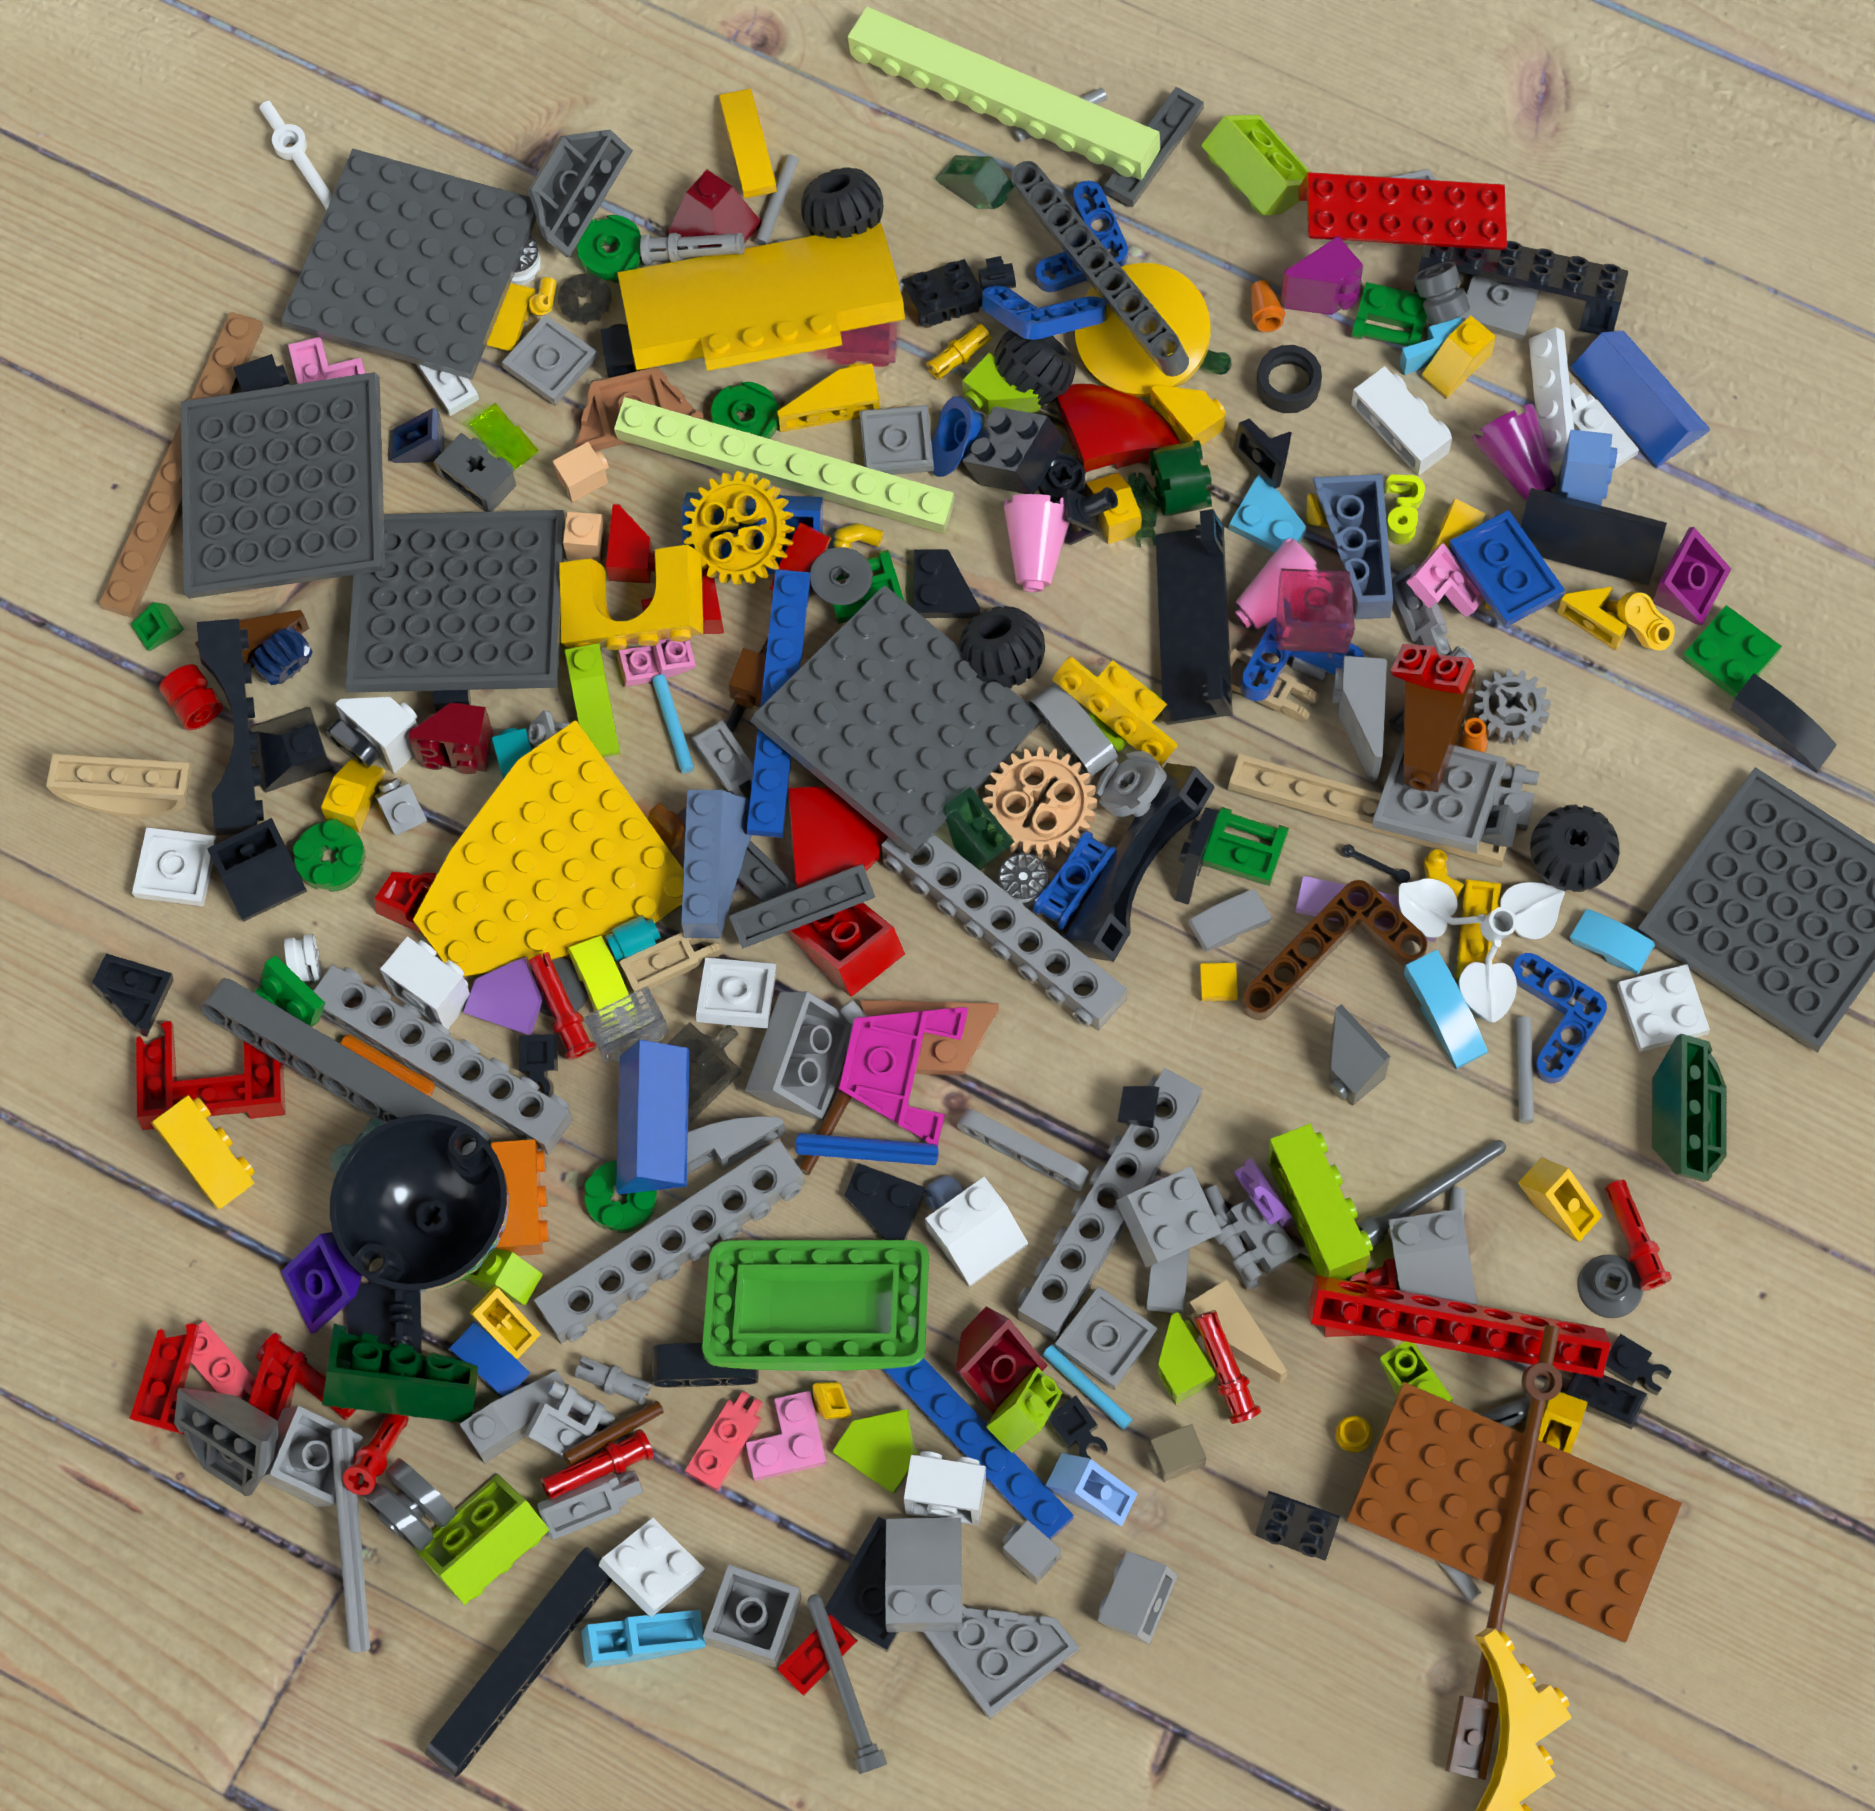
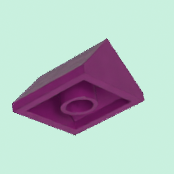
M1689 527L1658 584L1653 603L1692 623L1702 625L1726 581L1731 567L1695 527Z

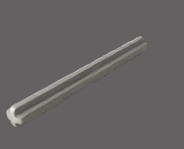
M349 1427L332 1429L330 1436L348 1646L350 1652L358 1653L370 1649L358 1498L357 1494L349 1491L343 1483L344 1472L349 1466L354 1465L352 1430Z

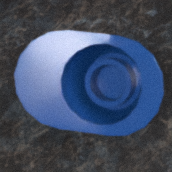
M961 396L952 397L942 408L938 427L931 443L934 471H931V473L937 477H945L954 471L961 459L966 456L984 425V415L972 410L967 400Z

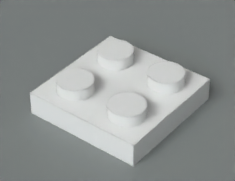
M146 827L132 891L134 897L204 906L213 866V860L207 848L218 843L216 836Z
M705 958L696 1011V1022L768 1028L776 978V964Z
M1688 964L1618 983L1617 988L1639 1052L1672 1044L1679 1034L1696 1038L1709 1033L1710 1028Z
M654 1518L650 1519L605 1555L599 1563V1567L650 1617H653L697 1581L705 1571V1568Z

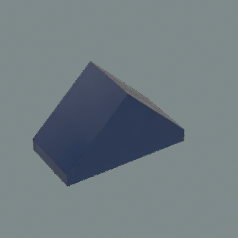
M431 408L391 430V462H434L444 451V428L438 409Z

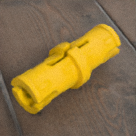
M978 323L958 340L953 339L950 341L948 347L943 352L926 363L932 376L940 380L962 363L964 365L970 361L971 355L992 341V337L988 336L990 334L981 323Z

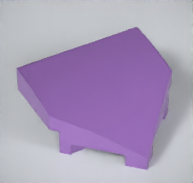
M523 957L477 978L463 1013L532 1035L542 999L545 997L530 970L531 966L528 964V958Z
M1252 1158L1245 1161L1241 1168L1234 1171L1236 1178L1269 1225L1279 1221L1284 1230L1294 1225L1293 1216Z

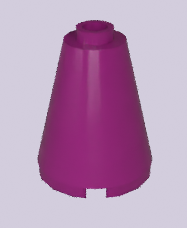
M1533 404L1523 406L1526 410L1525 413L1518 415L1513 410L1481 428L1483 436L1478 434L1472 436L1475 445L1526 502L1531 488L1553 493L1551 489L1556 486L1537 412Z

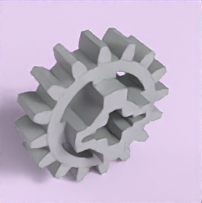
M1507 669L1505 677H1501L1499 673L1494 672L1492 683L1484 679L1481 684L1482 691H1476L1474 701L1477 703L1474 704L1473 714L1480 715L1478 718L1487 725V737L1492 736L1494 733L1499 735L1498 743L1500 744L1505 740V737L1510 738L1512 745H1516L1518 737L1521 736L1526 742H1529L1532 737V731L1540 734L1543 728L1542 723H1547L1549 713L1546 711L1549 710L1551 701L1543 699L1547 692L1546 687L1537 689L1538 678L1535 676L1529 681L1526 680V674L1523 670L1519 673L1518 677L1513 676L1511 669ZM1530 698L1534 704L1535 714L1532 712L1533 708L1528 705ZM1489 701L1492 702L1491 706L1496 710L1494 715L1490 712Z

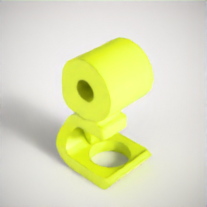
M1393 474L1388 477L1384 492L1387 494H1411L1410 497H1397L1396 508L1389 513L1387 520L1388 539L1394 544L1403 545L1411 542L1415 536L1418 523V511L1416 509L1423 502L1425 485L1421 478L1417 476ZM1403 483V484H1407V485H1394V484Z

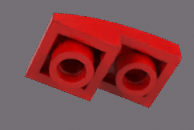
M1402 644L1390 672L1393 676L1415 685L1443 692L1463 694L1474 669V664L1469 657L1438 655L1434 646Z

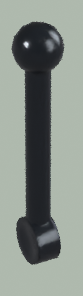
M1346 844L1341 849L1344 857H1354L1396 878L1399 884L1408 883L1410 879L1409 871L1393 869L1355 851L1354 846L1351 844Z

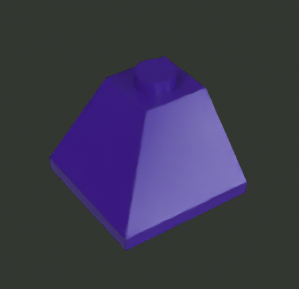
M333 1232L319 1234L281 1270L311 1334L317 1333L356 1296L363 1276L347 1261L337 1245Z

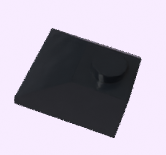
M311 707L249 728L250 732H257L258 752H252L256 766H260L261 782L265 793L332 770Z

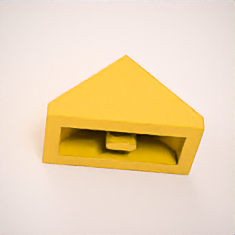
M496 1286L469 1312L473 1321L517 1360L541 1335Z

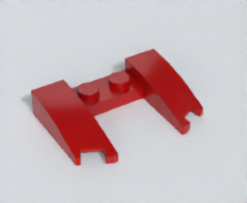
M172 1021L160 1024L165 1035L147 1045L141 1036L136 1037L137 1119L142 1130L155 1129L151 1122L188 1095L192 1101L199 1097L210 1111V1116L248 1113L249 1118L254 1119L286 1115L283 1064L244 1041V1074L177 1081L174 1026Z
M193 1323L185 1325L187 1334L166 1338L163 1329L157 1331L129 1418L130 1420L185 1435L184 1432H179L174 1421L177 1392L179 1388H184L199 1330V1325ZM266 1345L249 1404L278 1421L282 1410L291 1407L299 1370L293 1366L288 1371L274 1358L279 1351L271 1345Z

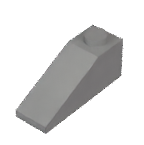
M558 1371L490 1403L460 1423L464 1434L484 1464L525 1438L523 1435L540 1403H546L554 1408L556 1398L546 1393V1389L552 1380L557 1381L563 1386L566 1384Z

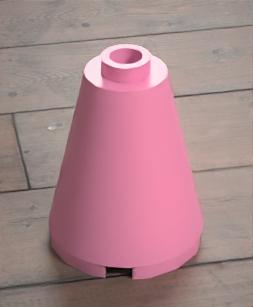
M1050 495L1012 496V502L1008 498L1005 499L1004 511L1016 583L1022 585L1024 591L1043 592L1044 587L1051 585L1069 526L1064 498H1060V504L1050 501Z
M1288 538L1281 544L1237 599L1235 604L1238 609L1234 614L1244 627L1248 628L1252 625L1257 630L1269 624L1275 617L1288 615L1326 597L1333 591V588L1324 573L1320 575L1315 567L1317 563L1295 539L1291 540V538Z

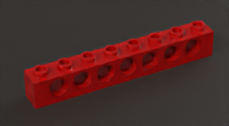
M1319 1275L1314 1277L1307 1309L1310 1322L1314 1325L1531 1365L1538 1363L1545 1325L1559 1327L1560 1331L1553 1366L1558 1370L1603 1378L1611 1345L1605 1328Z

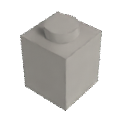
M1028 1520L1022 1527L1017 1524L1014 1525L1002 1539L1005 1543L1002 1547L1003 1556L1036 1585L1061 1558V1549Z

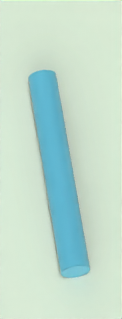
M663 674L657 675L652 678L656 695L681 773H688L694 770L690 752L666 677Z
M1050 1345L1044 1351L1042 1356L1121 1429L1125 1430L1131 1424L1133 1418L1059 1350Z

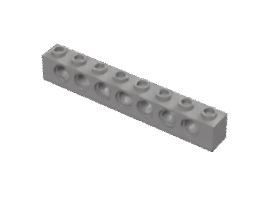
M933 835L913 857L889 837L882 844L883 862L895 874L903 873L911 880V886L923 896L929 894L937 901L938 908L944 914L951 918L955 915L964 922L963 926L970 935L976 939L982 937L992 945L991 950L1004 961L1010 959L1019 967V973L1031 983L1037 981L1046 988L1045 993L1052 1001L1058 1005L1064 1003L1071 1008L1073 1016L1086 1027L1092 1025L1099 1031L1126 1001L1127 988L936 835ZM918 855H924L930 859L924 865H917L912 862V859ZM943 877H952L956 880V883L949 887L942 886L938 882ZM972 898L980 899L983 902L982 906L978 908H970L965 903ZM997 920H1006L1011 924L1005 930H998L992 926ZM1030 941L1038 947L1032 952H1025L1019 946L1024 942ZM1058 963L1063 965L1065 970L1059 974H1053L1046 968L1050 964ZM1086 985L1092 989V992L1087 996H1080L1074 992V989L1077 986Z
M332 964L314 989V992L325 1002L322 1012L323 1017L378 1051L433 1081L434 1085L519 1138L523 1140L535 1139L538 1149L540 1151L544 1150L545 1154L549 1156L573 1121L568 1109L569 1104L555 1094H551L550 1097L538 1091L539 1086L528 1077L522 1075L518 1079L508 1072L510 1070L509 1067L500 1060L492 1057L489 1061L479 1055L480 1050L471 1042L465 1039L458 1042L449 1036L451 1034L450 1031L436 1021H433L431 1024L420 1018L421 1014L409 1004L403 1003L402 1006L390 1000L392 996L383 988L377 985L370 988L361 982L363 980L362 977L352 969L345 967L344 970H341ZM353 997L363 999L361 1004L355 1008L346 1007L348 1000ZM380 1016H392L391 1021L387 1025H375L376 1020ZM409 1034H421L418 1042L414 1044L404 1043L405 1038ZM441 1051L451 1053L449 1059L444 1062L434 1061L435 1055ZM477 1069L481 1071L475 1080L467 1081L463 1079L464 1074L468 1070ZM506 1087L510 1089L508 1096L503 1099L492 1097L498 1088ZM535 1105L540 1108L539 1113L534 1117L522 1115L524 1109L528 1106Z
M1164 1068L1159 1077L1153 1075L1147 1086L1160 1087L1157 1106H1166L1172 1113L1165 1118L1155 1115L1153 1128L1127 1124L1129 1128L1124 1136L1117 1135L1107 1153L1111 1155V1158L1105 1167L1099 1165L1089 1182L1093 1186L1087 1197L1083 1195L1079 1197L1071 1212L1075 1216L1068 1228L1064 1225L1060 1228L1053 1241L1056 1249L1050 1258L1046 1256L1042 1258L1034 1273L1038 1277L1031 1289L1025 1287L1016 1302V1306L1019 1307L1018 1320L1054 1341L1058 1340L1126 1226L1118 1205L1113 1208H1104L1100 1206L1098 1200L1103 1196H1112L1118 1200L1150 1185L1202 1099L1203 1088ZM1144 1135L1150 1137L1154 1143L1150 1147L1142 1148L1136 1145L1134 1140ZM1127 1165L1132 1167L1136 1173L1130 1178H1123L1117 1174L1116 1170L1121 1166ZM1085 1226H1093L1098 1229L1099 1235L1093 1239H1087L1080 1234V1230ZM1068 1256H1074L1080 1260L1081 1265L1076 1269L1070 1270L1063 1267L1061 1261ZM1048 1287H1057L1062 1291L1063 1295L1057 1300H1048L1042 1293Z
M778 1139L534 1299L538 1311L561 1344L567 1340L569 1342L578 1340L587 1333V1327L597 1320L604 1322L610 1319L619 1311L618 1307L629 1299L633 1302L642 1298L649 1292V1286L658 1280L667 1281L680 1271L681 1265L690 1259L697 1261L707 1255L711 1250V1245L721 1239L723 1241L730 1240L741 1231L740 1226L749 1220L758 1221L772 1210V1205L781 1199L788 1201L798 1195L802 1190L801 1186L805 1184L802 1171ZM762 1178H768L774 1182L772 1187L765 1191L756 1189L754 1185ZM731 1198H738L743 1201L742 1206L735 1211L724 1208L725 1202ZM700 1218H708L713 1221L711 1227L704 1231L696 1230L693 1226ZM670 1238H678L682 1241V1244L677 1250L668 1251L663 1248L665 1241ZM639 1258H648L652 1261L649 1268L644 1271H637L632 1266ZM617 1278L621 1283L616 1290L605 1291L602 1289V1284L605 1280ZM578 1298H586L590 1301L589 1306L580 1312L571 1309L572 1303Z

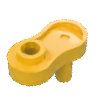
M1631 591L1624 594L1620 600L1611 599L1608 601V611L1617 613L1620 621L1635 632L1641 645L1646 649L1661 651L1671 645L1675 634L1674 625L1671 620L1658 612L1652 599L1647 594Z

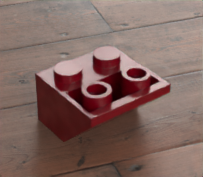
M450 703L412 729L409 733V740L418 764H421L423 767L431 770H440L442 767L456 768L461 773L475 774L477 771L487 772L494 733L486 707Z

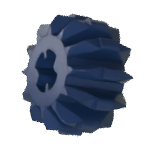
M293 627L284 628L278 633L272 634L268 640L263 641L262 646L256 649L251 662L254 664L257 673L270 685L283 684L287 679H292L297 672L301 671V668L309 662L313 651L300 632H297Z

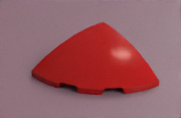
M1072 384L1066 393L1056 397V404L1072 448L1076 450L1085 472L1113 464L1116 469L1149 460L1150 450L1179 444L1176 435L1164 418L1141 399L1133 395L1095 384Z
M789 788L797 888L862 863L867 871L879 859V850L888 836L831 788Z

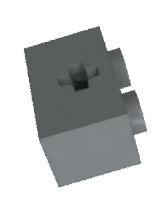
M460 433L434 461L438 476L485 512H493L516 487L513 474L514 469L511 464L502 457L496 459L488 453L487 447L475 437L469 439L463 433Z

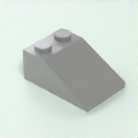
M1344 656L1343 668H1336L1332 703H1339V719L1369 782L1377 783L1383 756L1387 659Z
M1462 1209L1389 1220L1400 1291L1477 1305Z
M961 1518L886 1519L885 1596L887 1632L963 1631Z

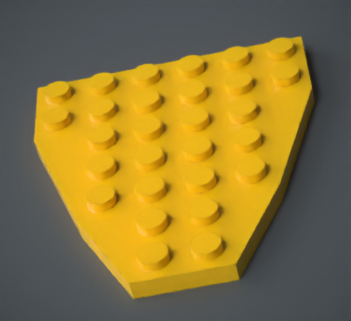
M575 720L515 763L450 850L413 921L442 962L446 963L447 960L455 963L464 971L463 977L483 975L523 957H527L528 960L539 954L543 957L542 954L545 952L550 953L551 960L570 956L568 947L600 935L605 943L608 944L605 936L613 933V928L641 915L644 916L646 921L653 919L656 924L682 906L684 869Z

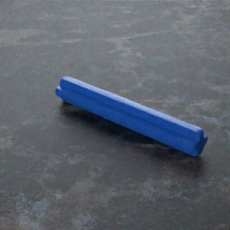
M803 1133L797 1134L795 1141V1152L800 1155L936 1165L939 1156V1149L936 1144Z

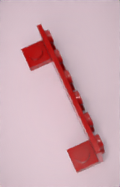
M1308 172L1298 187V201H1307L1308 237L1310 239L1333 240L1339 236L1343 241L1504 250L1507 247L1505 184Z

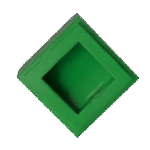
M152 602L131 623L147 651H152L184 630L170 606Z

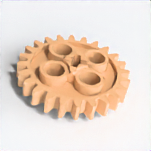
M1042 747L1038 748L1037 756H1031L1029 750L1024 749V759L1021 760L1015 754H1011V765L1009 766L1001 762L999 764L1001 774L994 772L990 774V781L994 785H985V794L990 797L983 798V807L989 809L984 812L985 821H993L989 825L990 833L1000 832L998 836L999 844L1010 840V852L1013 853L1019 846L1023 848V853L1029 854L1031 850H1036V855L1040 860L1044 850H1048L1053 858H1056V848L1061 847L1066 853L1070 852L1069 841L1071 840L1077 844L1081 838L1079 832L1085 833L1090 831V825L1087 822H1095L1096 813L1092 811V809L1097 808V799L1092 797L1096 794L1095 785H1087L1090 782V773L1079 775L1082 770V764L1078 762L1070 766L1069 754L1065 755L1061 760L1057 759V749H1053L1049 757L1044 756ZM1036 776L1042 779V782L1038 785H1030L1025 780L1028 777ZM1053 778L1057 779L1058 781H1056L1051 786V788H1049L1046 794V804L1040 803L1047 791L1048 784L1050 783V781ZM1060 793H1068L1073 796L1068 802H1061L1055 797ZM1034 803H1037L1039 806L1034 813ZM1013 804H1018L1024 807L1025 810L1019 814H1013L1007 808ZM1034 813L1031 824L1028 828H1024L1023 825ZM1043 821H1050L1055 824V827L1051 830H1042L1037 825Z

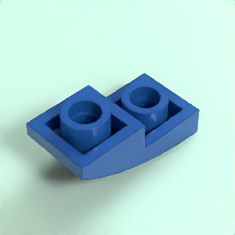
M475 1322L448 1348L460 1361L477 1365L478 1376L500 1398L511 1394L530 1374L511 1353Z

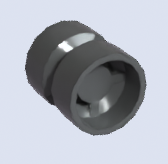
M1454 262L1435 264L1418 272L1413 277L1420 297L1427 298L1422 305L1429 323L1447 322L1469 311L1470 305L1464 289L1457 288L1460 276Z

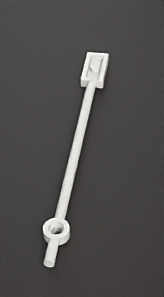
M270 101L263 102L259 109L274 130L272 144L276 154L283 159L294 160L327 210L333 195L304 153L307 148V141L303 130L297 125L285 124ZM289 143H295L292 147H286ZM416 364L450 416L480 400L477 391L468 378Z

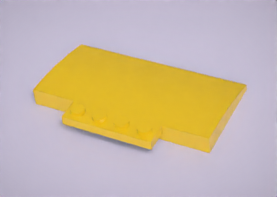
M878 223L872 229L867 228V232L859 235L854 233L851 234L852 237L847 238L837 236L836 239L826 238L825 235L821 237L814 235L745 248L744 254L702 256L617 272L636 370L698 358L705 359L707 371L842 346L841 331L905 320L903 298L882 223Z

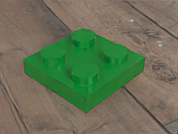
M1726 605L1684 652L1682 659L1735 698L1753 673L1759 676L1777 656L1782 646Z

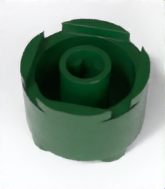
M1199 440L1150 450L1151 476L1155 475L1156 487H1154V491L1163 516H1173L1212 507L1210 491L1206 487L1212 485V479L1208 465H1201L1200 460L1203 459V453Z

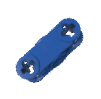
M1086 831L1052 882L1042 891L1032 912L1036 915L1043 914L1056 922L1058 928L1064 931L1097 883L1117 848L1114 846L1107 847L1094 839L1093 833ZM1072 876H1078L1084 882L1079 885H1073L1067 879Z

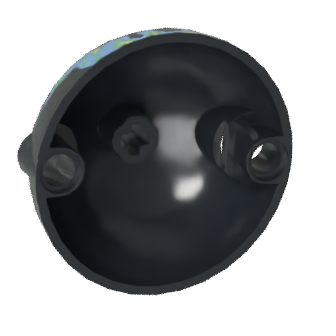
M433 1114L409 1115L393 1119L368 1133L350 1150L340 1165L330 1195L329 1216L332 1232L339 1249L347 1261L370 1283L383 1285L397 1291L412 1293L431 1292L447 1288L464 1280L490 1257L499 1243L506 1226L509 1212V1190L506 1176L497 1154L477 1131L461 1121L446 1116ZM476 1142L474 1151L470 1154L462 1155V1149L467 1143ZM435 1216H437L439 1219L441 1218V1221L437 1225H435L433 1222L431 1223L432 1219ZM383 1258V1264L378 1270L369 1271L373 1260Z

